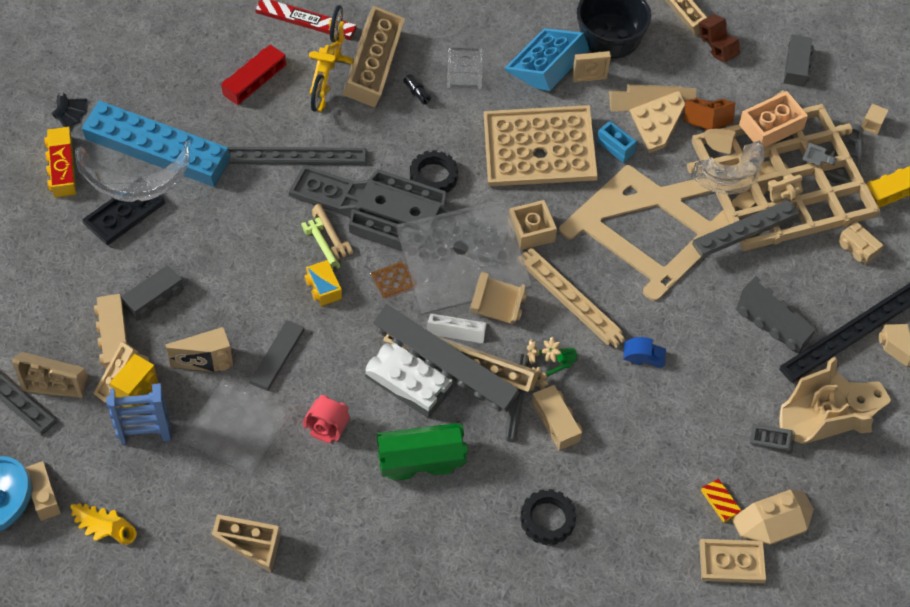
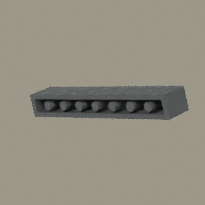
M387 304L373 322L377 327L376 332L384 337L389 335L393 338L392 342L399 347L406 346L409 348L408 353L416 358L421 356L425 359L424 363L433 369L435 366L442 370L441 374L446 378H455L458 380L457 385L465 390L470 388L475 392L473 395L482 401L487 399L491 402L490 406L498 412L501 410L507 412L520 393L517 388Z

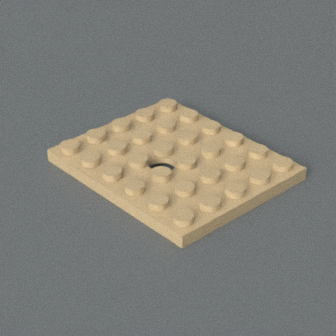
M590 105L484 111L488 187L597 180ZM537 149H543L547 153L544 158H537L533 154Z

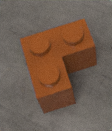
M697 97L687 100L685 103L684 121L690 123L691 126L703 127L705 130L724 128L726 125L734 122L736 103L722 98L712 102Z

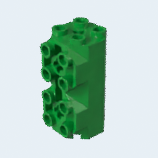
M452 423L377 433L378 458L382 477L398 481L411 479L417 472L427 471L436 476L451 474L457 467H463L464 464H467L466 455L468 454L467 444L463 442V424Z

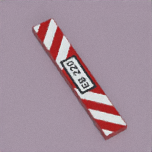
M260 0L255 8L257 14L330 34L329 20L332 17L273 0ZM336 19L334 35L337 29L338 19ZM343 21L344 37L347 40H351L357 26L356 24Z

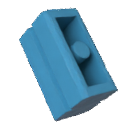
M609 121L598 131L597 143L621 162H626L635 154L637 141L613 122Z

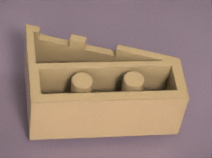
M217 514L212 532L215 541L272 573L281 537L279 526Z

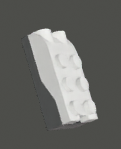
M384 344L378 355L374 356L366 366V378L427 418L434 413L452 391V379L446 378L440 371L429 367L423 360L414 357L406 349L396 344Z

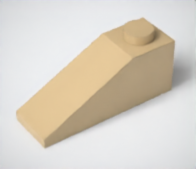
M44 461L25 467L32 480L31 496L40 521L61 514Z

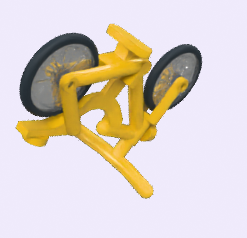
M341 5L336 6L332 19L329 20L330 41L333 44L325 45L324 48L320 47L319 52L313 51L309 53L311 59L317 60L313 83L310 89L311 110L313 112H322L326 107V95L331 90L327 80L329 72L334 69L336 61L352 65L354 59L341 55V43L345 39L344 22L342 21L343 8Z

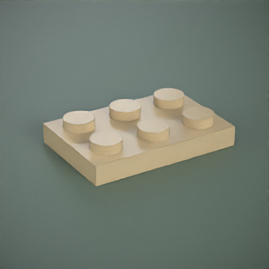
M700 539L701 581L765 583L766 572L763 541Z

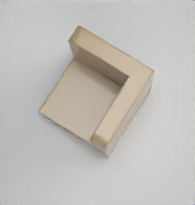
M872 104L863 121V129L878 135L888 110Z

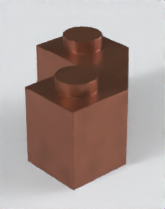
M713 14L699 22L700 37L703 42L707 41L711 47L710 53L712 56L725 63L740 54L739 39L727 34L726 19Z

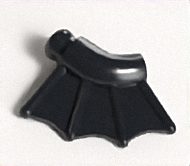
M59 93L57 95V108L52 112V115L55 119H59L64 127L70 128L72 125L80 123V117L87 112L85 109L87 99H68L65 93H63V96Z

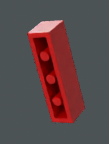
M271 44L268 45L243 67L237 69L232 76L223 81L221 84L222 94L236 105H239L286 66V55Z

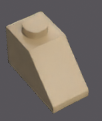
M908 324L884 325L882 332L879 333V342L883 344L884 351L905 366L910 367V332Z

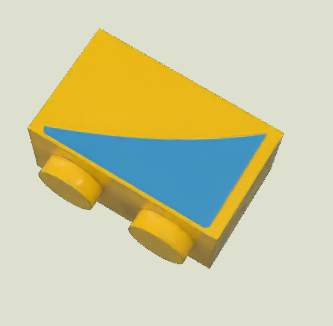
M328 260L306 267L307 275L304 277L307 286H311L313 289L311 293L314 301L318 300L320 306H324L342 299V289Z

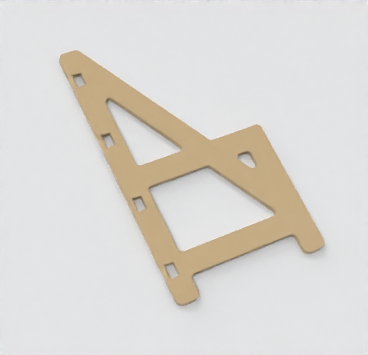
M770 160L749 165L754 177L776 172ZM626 165L560 226L559 232L567 239H574L580 232L589 234L649 278L650 282L643 288V294L652 301H658L701 258L692 245L693 240L666 266H661L603 224L601 220L658 206L697 233L694 239L730 225V222L724 210L712 221H709L681 201L682 199L715 192L708 176L660 187L632 166ZM739 168L717 173L723 185L745 180ZM768 186L760 188L763 195L769 191ZM630 187L637 191L636 194L623 195V192ZM750 190L741 192L731 201L734 209L737 208L738 210L751 208L756 204ZM668 277L671 281L665 286L662 281Z

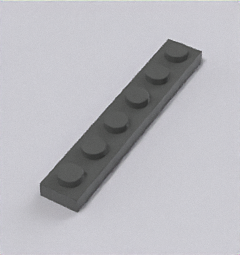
M787 200L693 240L692 245L701 258L793 220L798 217L799 212L792 202Z

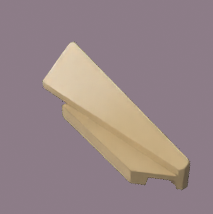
M627 84L626 91H609L611 112L629 111L632 108L679 91L684 103H686L687 100L696 98L697 88Z

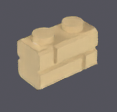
M854 222L850 227L843 230L838 240L843 249L850 251L854 258L864 265L880 255L884 246L858 222Z

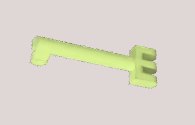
M315 218L316 224H314L313 220H309V227L305 222L301 223L306 235L313 233L332 270L334 266L336 269L340 268L338 260L333 255L320 230L324 229L320 218Z

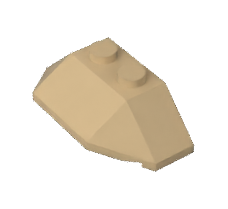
M790 489L754 502L731 520L740 537L753 541H763V544L772 545L807 532L814 508L805 492Z

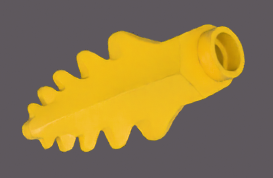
M81 503L70 506L72 510L71 515L76 516L74 522H81L78 528L83 529L87 527L86 536L95 533L93 537L95 541L108 535L123 545L131 544L135 540L137 535L136 529L124 518L119 517L116 510L106 514L105 508L97 512L95 506L89 509L87 504H84L83 507ZM124 530L127 532L126 538L123 536Z

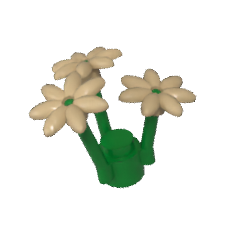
M551 337L549 342L547 340L544 341L546 348L543 350L535 348L536 342H533L532 339L529 340V345H527L530 365H532V362L535 363V356H539V354H546L545 360L549 361L551 358L553 362H556L557 355L558 362L563 364L546 373H541L540 367H537V369L532 367V369L540 371L535 386H540L542 390L545 389V386L549 385L546 381L548 376L565 368H571V363L577 360L576 350L573 347L558 348L560 342H555L554 337Z

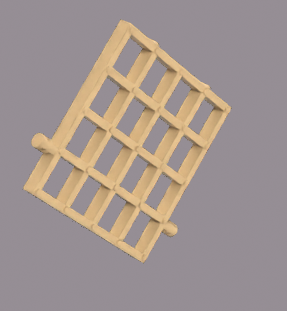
M823 104L803 108V110L808 115L807 119L818 117L825 131L804 136L801 130L792 134L794 139L774 143L761 150L754 148L742 151L735 138L732 144V154L710 159L704 147V144H707L705 133L693 135L692 144L700 161L687 163L688 172L692 174L705 170L730 224L789 200L787 198L767 203L760 188L768 186V182L771 180L779 182L789 174L793 176L800 174L802 177L813 174L821 189L802 195L796 194V198L791 201L799 212L798 216L803 225L783 230L778 225L769 229L770 233L745 239L739 242L743 252L771 244L777 245L783 241L841 226L847 227L854 222L878 217L880 209L840 137L852 134V127L850 123L835 127ZM739 124L721 128L736 131L735 137L746 134ZM830 141L838 154L837 157H834L837 158L835 166L822 161L820 166L807 162L805 165L786 169L779 155L800 149L804 156L809 143L818 145ZM769 157L776 172L754 177L748 162ZM738 165L745 180L723 185L716 170ZM845 167L852 182L831 187L824 171ZM750 190L757 206L735 211L728 196ZM858 192L866 208L845 214L837 197ZM826 200L834 217L813 222L805 206Z

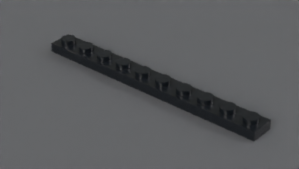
M910 283L780 366L779 370L791 383H794L910 307Z

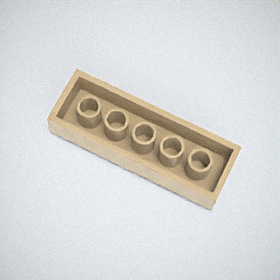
M373 5L367 17L342 95L375 108L381 97L405 18Z

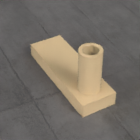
M121 341L93 394L106 403V397L110 396V381L131 357L136 354L148 362L149 358L139 354V351L128 343Z

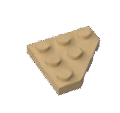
M679 91L629 110L648 153L665 148L671 133L674 132L678 119L685 110V103Z

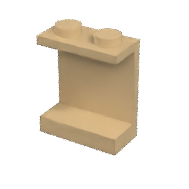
M481 272L469 312L512 325L516 320L519 321L522 309H519L520 304L525 302L527 291H524L526 285L522 284L520 287L488 278V273Z

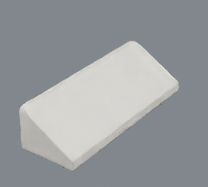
M430 314L427 330L437 336L483 343L487 323Z

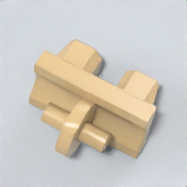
M789 174L779 182L776 180L769 181L770 200L772 202L788 198L790 201L794 200L796 194L803 192L801 186L802 176L800 174L796 176Z

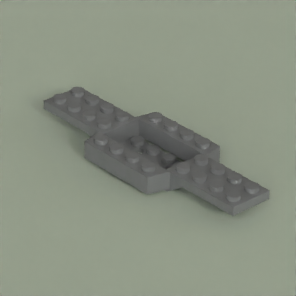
M303 165L289 190L290 197L314 205L321 204L323 208L350 216L349 233L419 256L429 244L496 265L508 238L507 232L456 216L445 207L446 191L379 169L368 180L351 181ZM384 198L386 202L384 204H377L376 199ZM418 209L421 213L418 216H413L410 214V211ZM366 213H373V214H376V215L381 216L382 218H385V219L388 218V219L397 221V222L400 223V224H406V225L415 227L417 230H414V229H411V228H408V227H405V226H402V225H399V224H396V223H393V222H390V221H387V220H384V219H381V218H378V217H375V216H372V215H369V214H366Z

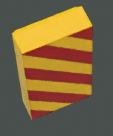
M719 479L701 488V492L723 523L741 512V509Z

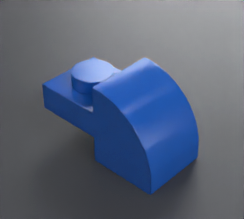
M635 337L625 342L623 360L637 365L647 363L658 368H662L665 365L666 348L653 344V339Z

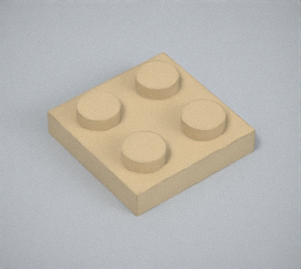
M610 52L575 55L572 73L573 82L607 79L611 59Z

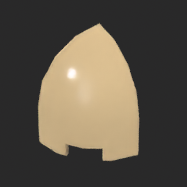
M709 129L705 131V140L713 150L730 154L736 131Z

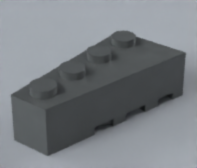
M755 276L742 290L736 310L742 317H747L753 321L758 328H763L769 332L774 339H779L785 343L790 350H795L799 353L812 339L815 328L797 312L792 313L788 304L784 300L779 301L772 295L774 291L769 287L764 288L759 283L761 280Z

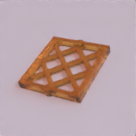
M402 261L371 272L376 287H378L383 298L415 286ZM400 267L403 268L404 273L398 272ZM387 272L394 273L392 278L386 276ZM396 274L402 276L401 281L395 279ZM375 276L382 278L380 283L377 282ZM405 277L409 279L410 283L403 282ZM384 279L390 280L389 285L383 284ZM392 283H399L398 288L392 287ZM381 286L387 288L385 293L382 291Z

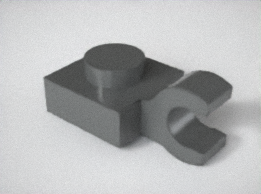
M809 143L802 160L818 166L821 165L822 161L835 166L837 158L826 155V148Z

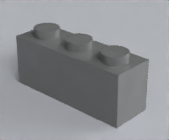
M791 35L783 83L804 87L805 82L810 80L811 71H808V68H811L813 58H810L814 50V45H811L812 38Z
M167 265L121 296L123 306L137 321L141 318H146L150 315L151 311L157 307H162L167 300L173 296H178L184 289L182 279Z

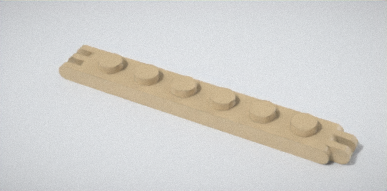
M530 248L528 253L525 252L517 258L520 265L605 344L609 345L611 343L617 348L620 343L625 342L622 330L533 248Z

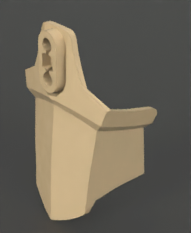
M833 357L828 361L826 369L799 380L790 398L781 406L779 426L782 429L793 430L795 432L794 441L801 444L851 430H856L859 433H871L872 417L887 406L891 399L880 382H848L837 372V358Z

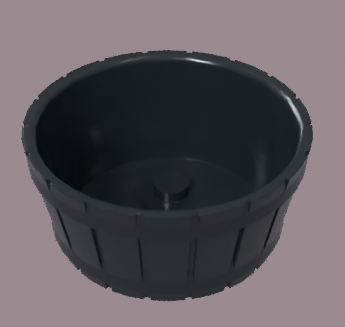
M580 0L577 7V21L580 32L585 35L590 52L609 51L611 59L622 58L634 52L640 45L651 22V10L646 0Z

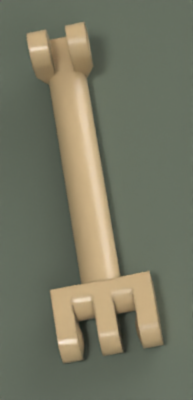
M315 205L312 209V215L314 218L319 216L334 244V247H331V251L337 260L340 259L338 252L342 258L346 257L345 250L349 255H352L353 250L348 241L341 243L322 205Z

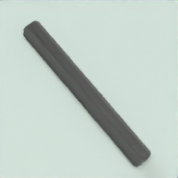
M519 354L517 364L527 367L528 355ZM519 388L517 389L520 393L509 410L505 440L508 442L516 441L524 391Z

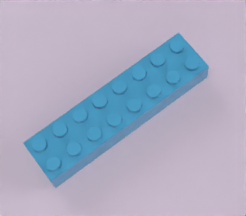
M98 101L82 127L85 139L212 187H215L230 159L228 147L102 101Z

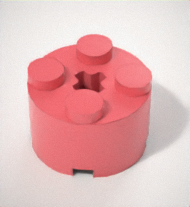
M320 395L303 419V426L305 429L308 427L311 430L310 435L326 443H331L332 440L336 442L350 421L349 408L344 403H338L325 395Z

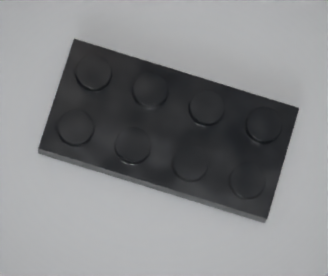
M140 178L83 218L82 221L103 243L109 245L163 206L165 200Z

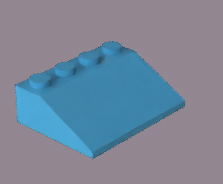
M544 28L504 69L536 89L550 91L573 68L575 55L586 54L590 49L582 32Z

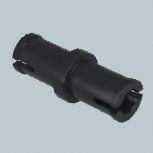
M406 75L410 81L404 77L403 82L408 86L411 94L416 96L423 105L428 104L424 98L430 102L431 96L424 90V86L418 83L413 75Z

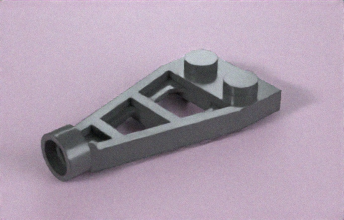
M858 124L851 125L852 134L845 135L842 141L844 145L849 143L856 146L855 152L849 150L848 152L857 169L861 172L862 134L864 129ZM834 149L829 156L837 157L838 154ZM845 167L824 171L826 178L839 184L852 182Z

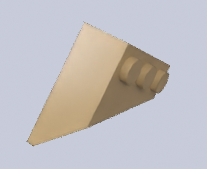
M21 352L13 358L12 364L23 392L83 398L88 379L85 368Z

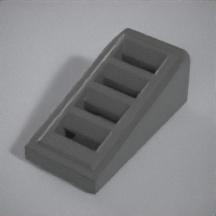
M753 424L750 444L792 452L795 432L789 429ZM759 430H763L761 441H758ZM771 432L770 440L766 442L767 433ZM776 433L779 434L777 444L774 443ZM784 435H787L786 445H783Z

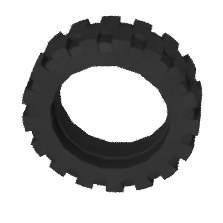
M432 150V152L425 151L424 154H418L416 159L412 160L410 180L448 193L452 187H455L458 180L457 163L455 160H452L450 155L447 156L445 152H437V150ZM437 164L445 167L449 175L446 179L434 183L422 179L419 171L426 165Z
M541 489L538 493H532L530 498H526L520 516L521 526L526 531L525 534L529 538L531 537L534 542H540L542 545H556L560 541H565L571 535L576 521L575 506L571 504L568 496H563L564 493L560 491L558 493L554 492L553 489L548 491ZM543 503L556 505L565 514V523L561 528L554 531L540 529L531 519L532 510Z

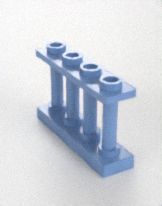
M161 383L152 384V392H149V395L117 398L115 389H110V396L106 397L107 409H109L110 418L113 419L116 438H120L122 445H126L127 435L157 433L161 434L163 441L171 440L170 419ZM150 403V405L120 408L123 405ZM152 413V415L123 418V416ZM155 423V425L126 427L128 425Z

